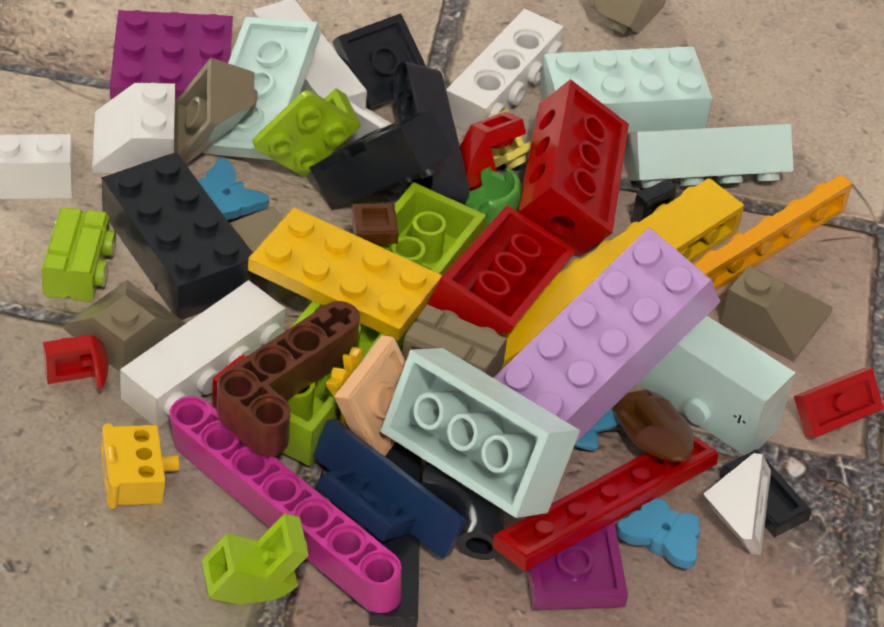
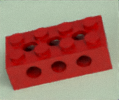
M571 79L539 103L518 212L575 248V254L580 257L613 233L629 123Z

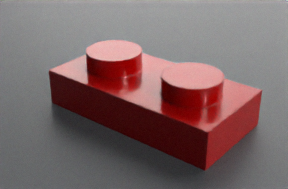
M861 368L794 396L805 437L816 438L884 409L873 368Z

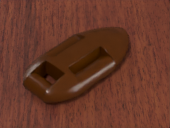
M647 389L627 393L612 407L616 422L641 450L668 462H683L691 455L694 449V436L691 426L672 403L662 395Z

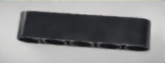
M402 61L395 70L392 82V91L399 121L432 109L454 152L440 161L443 166L441 170L424 179L418 177L412 182L465 205L466 200L469 198V182L443 75L439 70Z

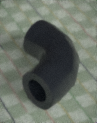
M426 461L421 485L466 520V524L457 541V547L465 555L479 560H490L498 557L501 553L493 548L494 534L504 530L503 509Z

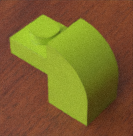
M284 513L259 540L226 533L202 559L209 599L242 605L276 600L293 591L298 586L295 569L309 556L300 517Z

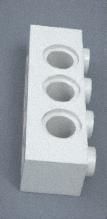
M524 8L446 89L454 125L468 131L471 124L487 119L505 109L509 110L513 105L517 106L522 101L526 90L532 84L537 85L540 82L544 54L563 53L564 43H561L564 26Z

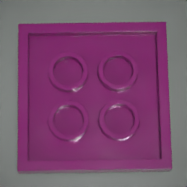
M118 10L110 78V99L115 98L134 83L175 84L176 102L210 58L226 63L229 62L231 57L233 16Z

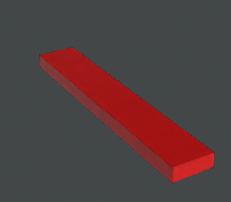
M694 436V449L689 458L683 462H668L644 453L553 502L548 513L528 516L494 534L493 548L526 572L640 508L643 504L658 498L715 466L718 461L719 452Z

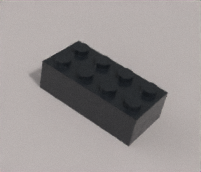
M177 152L101 177L103 212L107 213L111 226L154 288L155 284H157V292L175 316L184 320L202 313L248 280L254 284V273L248 271V258L252 253Z

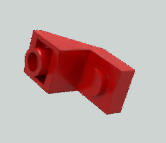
M505 111L470 125L460 145L469 182V191L481 187V171L485 168L490 167L492 171L497 172L491 148L507 147L514 143V138L526 134L522 118Z

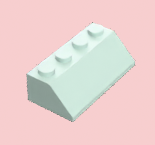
M791 124L628 133L623 162L629 181L642 180V188H649L670 178H680L681 186L698 185L704 181L705 176H718L719 184L743 182L742 174H756L757 181L781 180L780 172L793 171Z

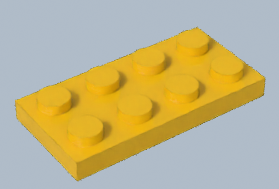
M295 207L292 208L248 258V271L323 306L335 301L348 302L359 311L361 324L386 336L394 337L397 341L401 339L423 311L442 277L439 273Z

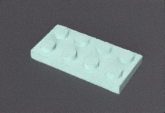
M245 17L228 63L254 72V89L258 92L257 103L252 112H247L234 128L204 150L203 154L273 160L257 151L252 140L300 94L322 32L318 22Z

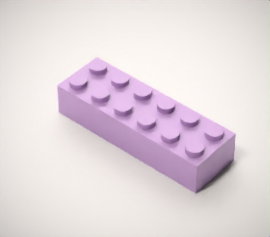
M649 227L518 353L494 379L579 429L580 433L576 440L577 442L720 303L712 280Z

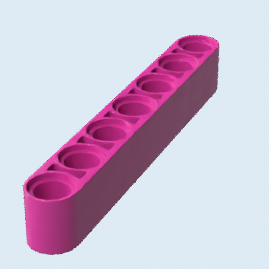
M188 396L178 399L172 404L169 414L174 447L179 453L269 528L284 513L300 517L309 555L306 559L363 607L371 612L386 613L392 611L401 603L402 570L400 560L395 554L277 458L260 455L250 449L220 422L217 410L200 397Z

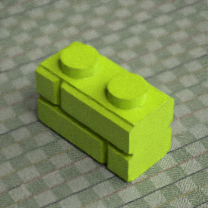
M68 207L59 209L41 268L42 291L45 296L62 299L69 296L71 300L91 302L94 300L97 286H105L108 275V261H104L105 256H113L116 246V231L110 230V220L106 212L87 210L84 213L81 209Z

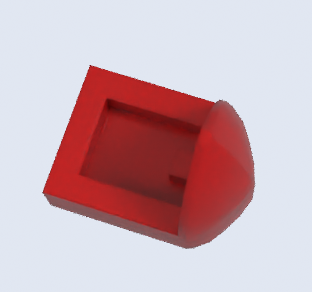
M84 335L43 342L44 368L48 384L92 377L95 389L97 391L102 389L107 378L109 359L106 348L100 339L93 335Z

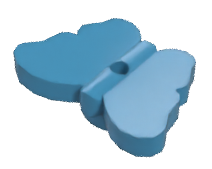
M218 158L215 165L207 171L206 177H202L199 180L201 186L227 220L237 218L240 214L247 215L269 207L268 195L257 190L244 189V183L241 181L236 183L235 169L225 158Z
M655 498L643 504L640 511H633L629 517L618 521L616 533L621 540L632 545H646L649 551L658 556H666L677 567L689 569L695 566L697 559L696 549L700 534L699 518L691 513L679 515V512L675 510L670 511L667 502Z

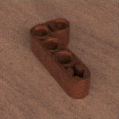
M343 301L328 303L224 371L219 376L217 382V416L220 422L254 452L264 456H274L282 453L288 447L290 437L291 409L287 401L332 371L333 367L341 365L343 363V355H349L351 348L358 347L360 314L357 308Z

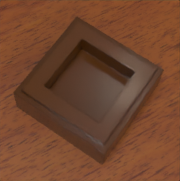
M394 203L352 204L354 235L373 244H398L399 232Z

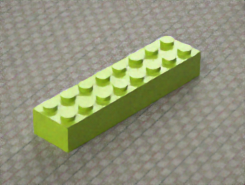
M413 182L395 203L399 232L398 244L375 245L443 276L484 231L486 215ZM312 301L291 327L323 307V305ZM360 323L357 348L362 349L364 359L382 335H386ZM408 330L399 341L396 340L400 351L403 349L404 338ZM343 363L336 368L344 369ZM332 371L287 401L291 409L290 437L288 447L282 453L308 466L315 460L313 455L327 420L337 419L339 421L341 410L326 386V381L331 378Z

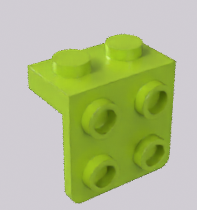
M333 89L325 98L310 90H306L300 93L253 138L252 143L257 151L305 178L311 173L310 166L334 152L361 127V124L346 94L339 89Z

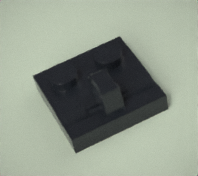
M401 13L340 35L332 41L338 55L367 90L366 108L369 110L394 101L392 82L395 70L400 62L405 61L426 67Z

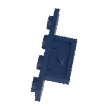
M337 419L327 420L313 457L328 468L330 472L322 474L316 489L330 499V502L340 511L347 513L360 523L363 529L372 537L384 542L410 533L441 558L450 556L466 524L465 518Z

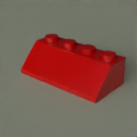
M506 205L440 278L426 305L441 311H452L460 319L478 327L492 328L498 334L511 333L573 257L576 249Z

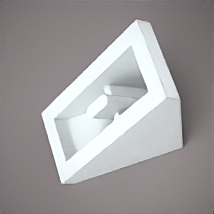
M753 453L707 490L704 496L712 510L750 554L761 556L771 470L763 454Z

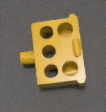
M106 423L102 427L100 452L107 506L110 509H115L117 505L162 503L165 488L164 472L179 471L178 455H161L158 426H112V424Z

